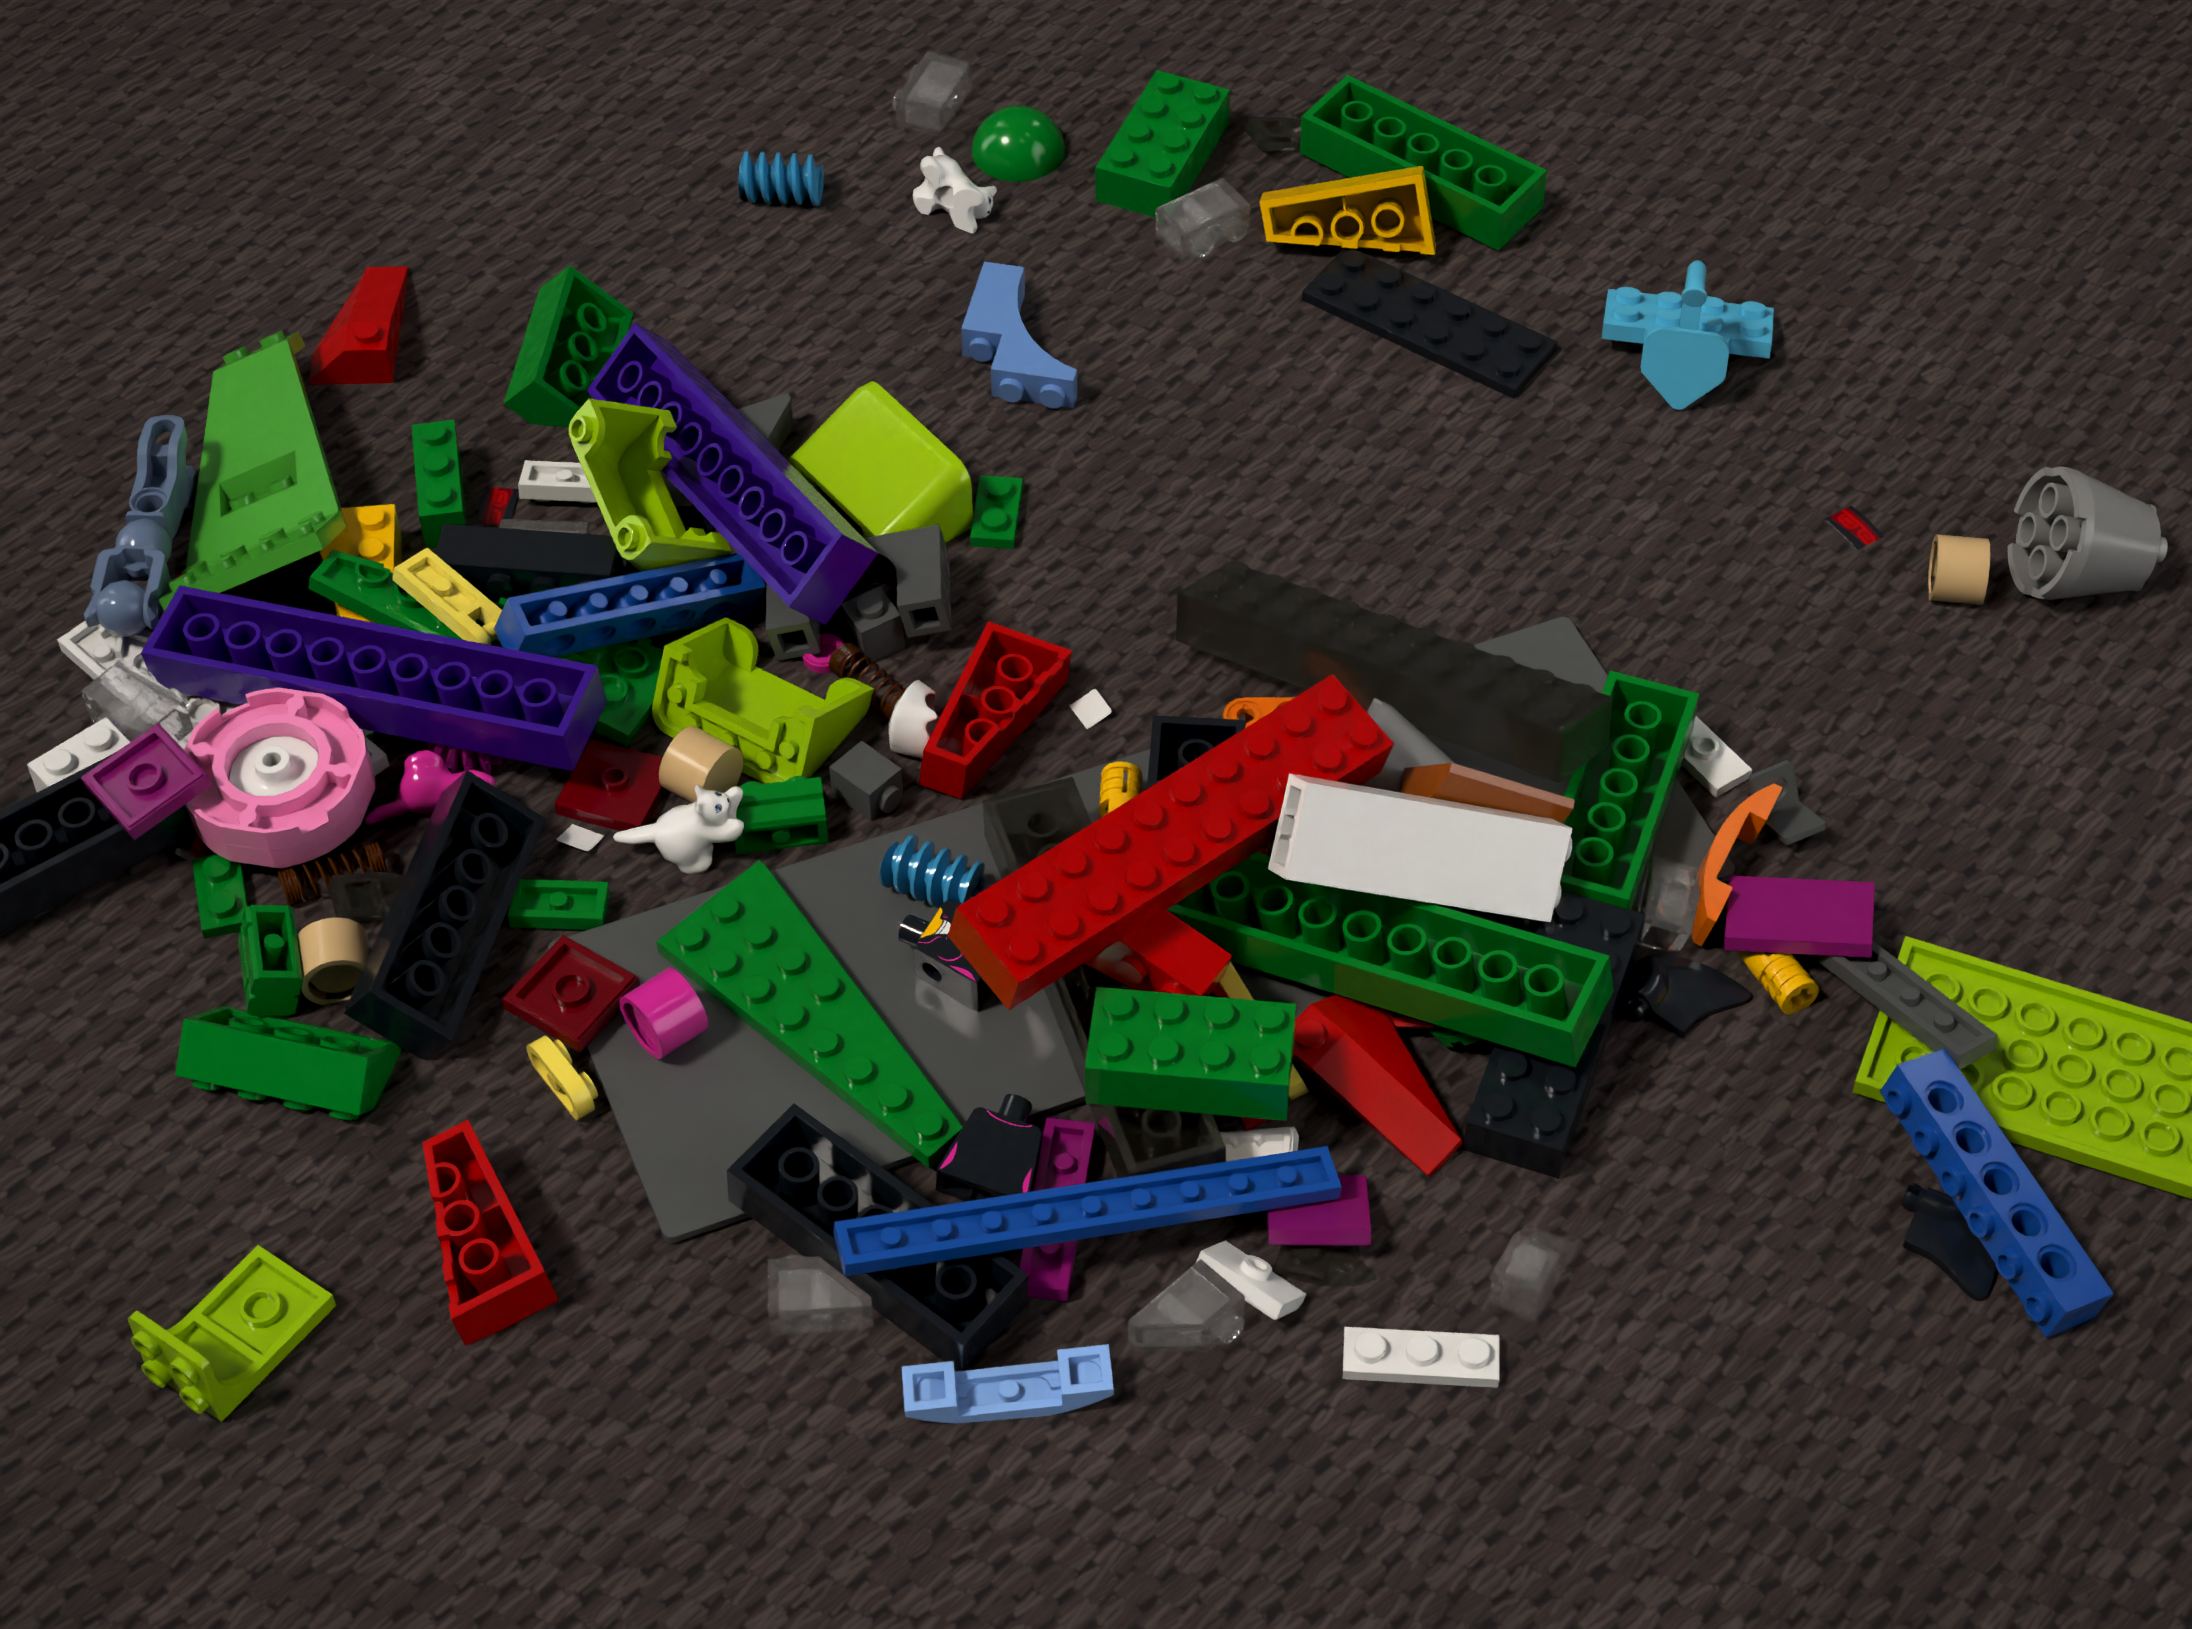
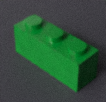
M455 420L411 425L418 514L425 548L429 549L437 548L443 524L467 526L461 451Z

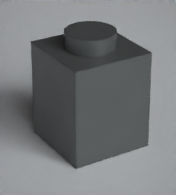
M860 741L829 767L832 794L871 822L882 812L890 813L894 811L902 800V769L863 741Z

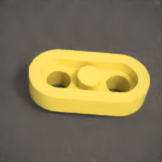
M544 1035L526 1046L533 1067L575 1120L595 1110L593 1099L598 1097V1092L594 1083L585 1072L578 1074L572 1067L570 1054L559 1039L552 1042L549 1037Z

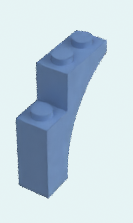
M984 261L961 328L962 356L972 357L980 362L993 360L991 366V392L993 397H1000L1007 402H1018L1021 400L1041 403L1048 408H1074L1077 399V369L1063 364L1045 352L1032 339L1022 322L1020 310L1025 297L1024 267Z

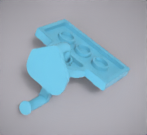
M1695 260L1688 266L1685 289L1681 295L1674 292H1661L1659 294L1641 293L1638 289L1632 287H1621L1617 290L1608 289L1601 339L1643 344L1641 372L1668 404L1676 410L1684 409L1724 381L1729 354L1770 358L1774 308L1766 307L1762 303L1754 301L1735 304L1724 302L1717 297L1707 296L1705 291L1707 269L1700 260Z

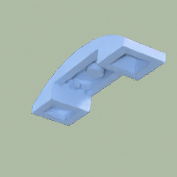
M1109 1344L1057 1350L1058 1361L955 1372L953 1361L902 1366L905 1416L923 1421L957 1424L1051 1416L1085 1407L1114 1395Z

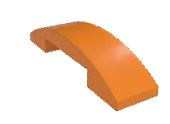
M1774 783L1757 791L1743 801L1723 823L1705 854L1694 879L1689 907L1692 940L1697 945L1702 947L1733 887L1721 882L1716 877L1736 838L1751 846L1753 845L1783 787Z

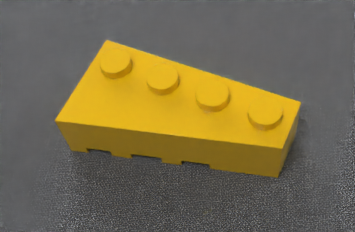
M1423 166L1263 192L1259 201L1266 242L1316 246L1323 244L1342 246V248L1358 249V247L1392 252L1412 251L1420 252V254L1435 255L1436 242Z
M395 504L341 508L347 527L330 544L317 552L320 562L322 563L333 550L382 563L384 568L390 569L393 573L394 567L402 563V535ZM333 601L338 616L376 623Z

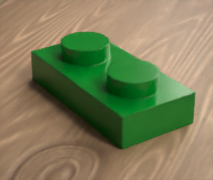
M980 475L970 536L971 547L1014 549L1023 490V478Z
M218 854L192 859L201 930L204 939L240 932L244 908L248 906L242 863L229 861Z
M520 879L509 907L508 919L510 928L589 930L605 925L610 898L609 883L599 881Z

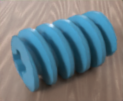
M744 151L738 176L740 199L746 193L748 201L755 203L761 193L764 202L771 204L777 194L780 203L787 205L793 194L796 204L803 205L809 195L812 205H820L824 187L823 163L820 166H816L812 154H808L805 164L800 165L797 154L792 153L787 165L783 162L781 152H776L773 163L769 164L765 152L761 151L757 162L752 163L749 151Z
M914 834L907 836L903 844L897 841L893 843L884 855L880 866V885L887 888L894 886L897 892L904 895L911 893L914 899L919 901L928 900L929 905L940 908L943 902L949 900L960 903L966 902L982 892L985 883L983 877L985 863L977 861L970 871H967L968 856L960 854L954 863L950 864L952 854L951 850L946 847L941 849L935 858L933 857L935 843L928 840L918 851V836Z

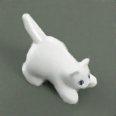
M937 147L934 149L933 156H926L921 160L920 169L925 176V180L919 187L913 190L914 204L921 214L929 215L934 210L944 209L950 214L955 227L973 234L977 230L975 218H985L991 213L993 196L997 189L995 186L978 187L962 171L959 164L954 159L945 155L942 148Z
M696 785L694 787L697 795L696 802L676 806L661 815L656 823L617 832L613 838L617 843L628 845L655 843L662 856L676 864L680 871L687 874L705 872L712 863V851L714 848L712 843L732 842L742 834L744 823L737 819L736 812L743 796V790L738 786H733L725 793H720L714 790H705L700 785Z

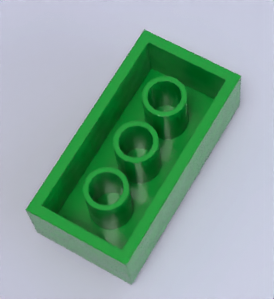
M1156 70L1095 167L1096 201L1170 222L1229 125L1230 90Z
M1096 987L1085 1063V1102L1087 1104L1287 1121L1295 1041L1296 1004Z

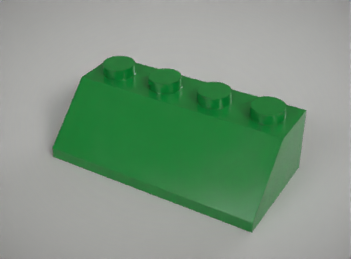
M571 265L566 267L539 288L503 404L532 425L569 427L572 418L588 399H594L587 392V389L628 333L633 312Z
M221 1006L183 1019L175 1076L192 1079V1086L199 1089L220 1090L224 1086L238 1089L237 1095L245 1099L265 1100L267 1096L284 1099L283 1105L291 1109L311 1110L313 1106L329 1109L331 1117L343 1120H357L359 1115L375 1109L402 1048L388 1040L275 1016H251L246 1010Z

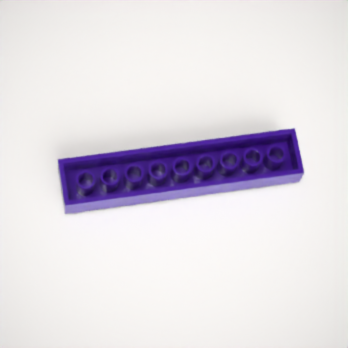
M635 322L587 389V392L596 400L670 410L677 428L673 433H666L664 451H669L672 459L661 471L790 608L826 625L878 552L670 341Z
M180 585L141 652L155 688L239 705L248 703L245 694L263 689L286 688L321 693L345 706L349 717L359 729L574 771L607 702L598 666Z

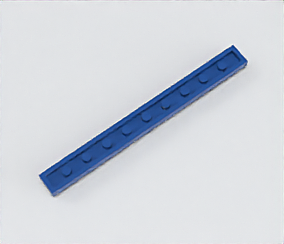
M1328 1146L836 1221L834 1222L833 1234L844 1276H851L1339 1199L1342 1186Z

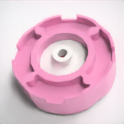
M270 688L245 694L248 703L238 706L223 715L220 714L218 708L213 710L193 729L184 749L208 775L213 784L186 803L192 825L198 837L209 849L232 862L284 869L316 859L330 852L355 833L363 821L375 791V775L362 729H359L349 717L345 706L321 693L286 688Z

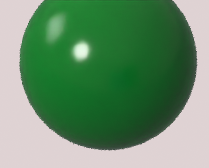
M1023 105L1007 106L989 115L978 127L971 147L973 161L981 171L996 179L1010 182L1031 181L1050 174L1062 163L1066 152L1063 135L1056 123L1042 111Z

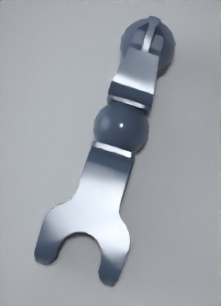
M174 415L154 416L149 418L144 424L137 449V475L129 500L131 511H128L125 517L127 525L121 529L116 537V546L111 549H105L98 554L90 585L93 596L83 614L88 627L101 624L109 633L127 637L139 634L147 626L153 629L159 622V614L164 612L159 599L171 589L168 585L171 578L167 561L171 557L172 539L177 533L184 510H191L193 507L198 485L195 467L192 465L186 466L188 436L184 420L181 417ZM172 432L168 445H161L155 441L162 433ZM131 581H148L146 591L139 584Z

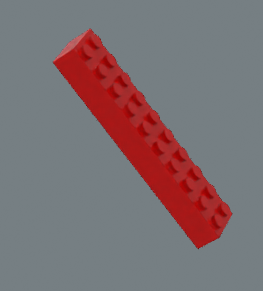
M1332 674L956 907L947 936L1004 1006L1011 1010L1275 840L1289 773L1361 786L1381 773L1394 743Z

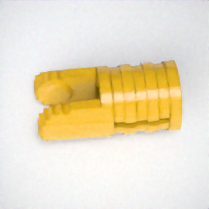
M1119 761L1110 763L1102 769L1098 809L1101 817L1142 793L1143 774L1139 767L1129 762ZM1124 771H1125V772H1127V780H1125L1124 783H1123Z
M1737 951L1748 969L1767 993L1771 995L1783 1013L1790 1015L1805 1009L1818 996V985L1811 979L1810 975L1792 954Z

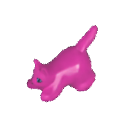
M432 751L415 752L404 761L405 773L399 783L397 800L376 807L365 817V824L373 825L387 819L405 815L408 812L424 815L432 814L441 793L465 771L451 773L442 757ZM468 770L492 786L495 785L496 780L492 776L481 771Z

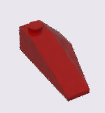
M408 266L366 268L313 353L309 385L393 383L409 271Z
M1336 994L1310 1004L1296 1019L1292 1063L1428 1177L1432 1175L1463 1144L1389 1017L1376 1006Z

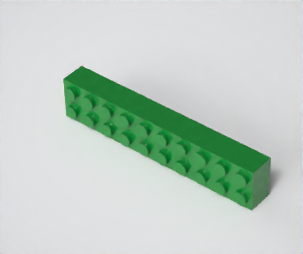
M1258 852L1167 909L1174 916L1233 955L1230 960L1231 962L1575 1068L1614 991L1609 955L1428 902L1286 880L1268 869L1271 856Z

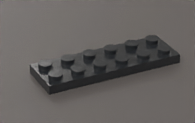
M1343 248L1302 291V301L1513 399L1557 351L1558 341L1353 248Z

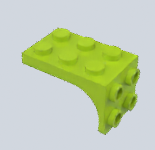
M257 1245L195 1308L168 1330H165L139 1311H135L128 1318V1322L134 1335L131 1338V1342L140 1352L144 1364L141 1366L144 1374L157 1386L164 1388L168 1384L178 1391L183 1402L194 1412L202 1414L204 1411H207L222 1422L329 1314L336 1304L331 1293Z

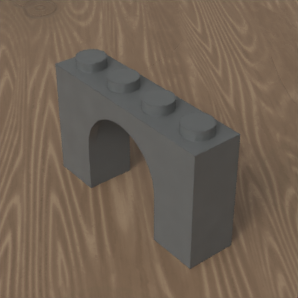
M940 525L864 538L878 554L855 586L864 583H884L897 588V607L908 638L951 630L950 561ZM767 584L766 632L777 661L805 656L804 654L813 655L821 653V623L790 608Z

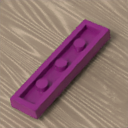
M1046 1118L1033 1191L1088 1182L1096 1134L1095 1123ZM1078 1240L1023 1248L1020 1269L1029 1274L1027 1297L1068 1302Z

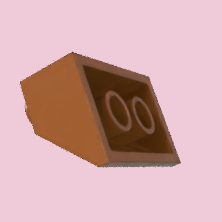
M1455 763L1405 768L1400 793L1551 818L1562 824L1573 810L1575 802L1574 799Z

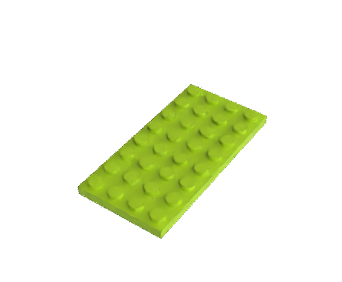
M1905 936L1898 960L1997 1034L1996 1050L1960 1069V1071L2009 1142L2192 1199L2191 1022ZM1880 1010L1855 1080L1853 1093L1886 1103L1880 1090L1896 1066L1934 1051Z

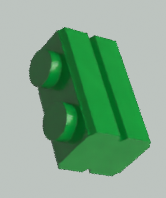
M794 776L783 782L762 784L751 781L740 786L743 790V796L738 805L736 817L738 820L743 821L744 829L742 834L734 840L736 854L829 843L821 777L807 778L805 776Z
M289 905L247 906L244 908L242 926L240 927L238 937L243 987L246 993V1012L251 1014V1016H290L295 1014L303 978L293 908L289 907Z

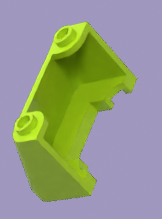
M874 381L856 389L788 459V462L812 486H818L862 528L863 538L940 525L944 541L947 543L972 528V484L964 464L883 387Z
M588 399L572 418L569 424V436L620 555L641 572L729 555L732 550L728 541L720 533L710 532L706 535L704 529L690 527L687 531L685 530L660 473L672 459L670 452L664 451L666 433H673L677 428L670 410Z
M727 617L664 646L652 704V716L659 730L675 738L683 729L695 726L742 752V773L765 784L787 781L794 776L811 778L863 719L870 706L874 688L856 679L846 677L835 681L830 685L824 700L756 667L758 657L756 637L751 630Z

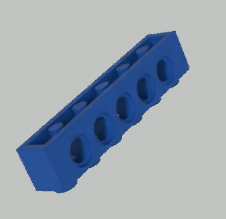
M739 553L510 597L503 607L494 630L503 648L556 657L706 626L725 617L735 620L752 614L766 585L760 575Z
M1943 1048L1898 1064L1880 1090L1888 1109L1896 1115L1912 1139L1915 1149L1923 1155L1939 1179L1944 1192L1955 1202L1966 1219L1971 1232L1979 1238L1995 1262L2000 1275L2008 1281L2024 1305L2029 1318L2035 1321L2045 1338H2048L2096 1317L2114 1293L1946 1049Z

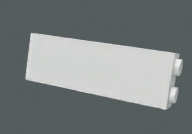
M1289 773L1268 869L1286 880L1551 922L1553 910L1558 906L1561 898L1560 880L1564 863L1571 855V833L1573 828L1551 818Z

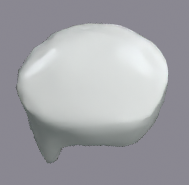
M919 680L914 681L905 690L894 707L889 722V744L893 752L922 759L923 750L939 717L934 707L936 693Z

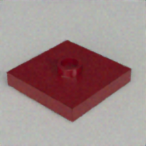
M591 739L554 804L556 815L618 831L648 825L666 790L659 782V769L663 757Z
M562 935L506 994L502 1001L504 1009L581 1052L620 1010V998L640 986L639 977Z

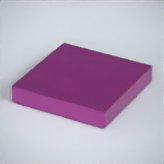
M159 723L81 777L87 789L134 840L213 785L208 775Z
M1338 1175L1342 1186L1339 1199L1267 1210L1268 1244L1371 1245V1223L1366 1175Z

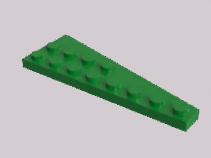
M333 550L309 578L308 589L378 624L463 640L392 580L393 573L390 569L384 568L382 563ZM501 597L499 603L492 602L503 610L507 599ZM480 619L475 621L481 627L485 625ZM643 638L638 639L637 642L629 641L554 657L598 666L607 702L593 731L627 747L652 713V704L663 649L651 646L652 640ZM496 639L491 642L492 646L502 647L500 641Z
M758 860L656 941L659 954L928 1169L945 1156L963 1126L766 865Z

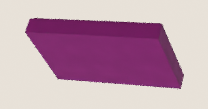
M1730 876L1729 886L1733 887L1727 903L1724 950L1872 958L1875 882Z

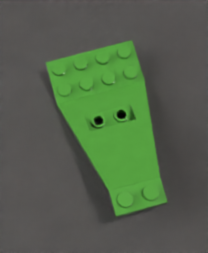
M282 330L259 340L262 347L249 353L245 346L224 355L222 358L225 364L213 371L186 569L181 572V576L168 583L171 589L159 599L164 612L179 585L216 593L224 592L324 549L347 527L295 357L296 353L306 347L299 331L286 337Z

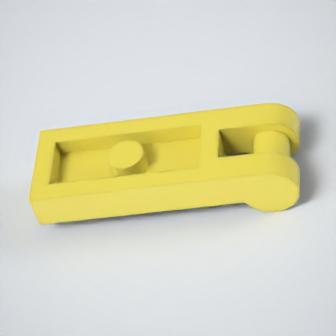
M425 548L394 567L392 580L460 638L491 645V642L495 639L500 641L494 627L502 610L429 548ZM480 619L485 625L481 627L475 621Z

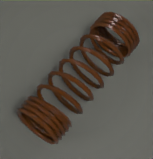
M850 642L839 646L829 660L830 670L838 677L845 678L846 675H843V669L849 658L848 663L853 665L849 672V678H851L854 669H858L865 659L869 663L858 676V681L872 666H875L877 670L869 678L866 685L869 686L870 682L874 681L879 673H884V679L875 688L870 703L890 721L894 707L906 689H903L902 684H895L894 677L887 678L885 670L879 671L877 663L871 664L872 660L870 657H863V651L854 643ZM887 680H892V686L884 693L880 707L875 704V695L878 689L882 688ZM895 687H900V690L895 692L887 700L883 710V702L886 696L889 695Z
M378 842L364 846L365 867L355 849L351 850L352 869L345 855L341 852L338 855L340 874L342 876L344 874L343 859L356 886L359 883L353 874V871H356L354 855L368 882L371 881L365 869L368 866L371 867L374 880L388 876L386 863ZM327 856L326 869L328 878L331 879L332 877L331 864L341 888L345 890L346 886L332 858ZM315 860L313 863L315 881L319 882L318 867L329 892L333 893L334 890L331 888L322 866ZM302 864L301 877L303 886L306 887L307 884L306 872L316 895L320 897L321 893L318 891L309 869L305 864ZM290 867L289 869L286 868V870L278 871L287 905L301 903V894L304 900L308 901L309 898L305 894L294 869Z

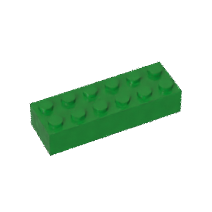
M1349 75L1345 76L1301 116L1300 154L1349 178L1423 166L1432 219L1498 251L1543 208L1547 177L1546 169Z
M1609 671L1564 797L1574 799L1575 802L1573 810L1563 823L1573 829L1571 833L1572 851L1569 859L1564 863L1560 880L1561 891L1632 910L1693 732L1699 693Z

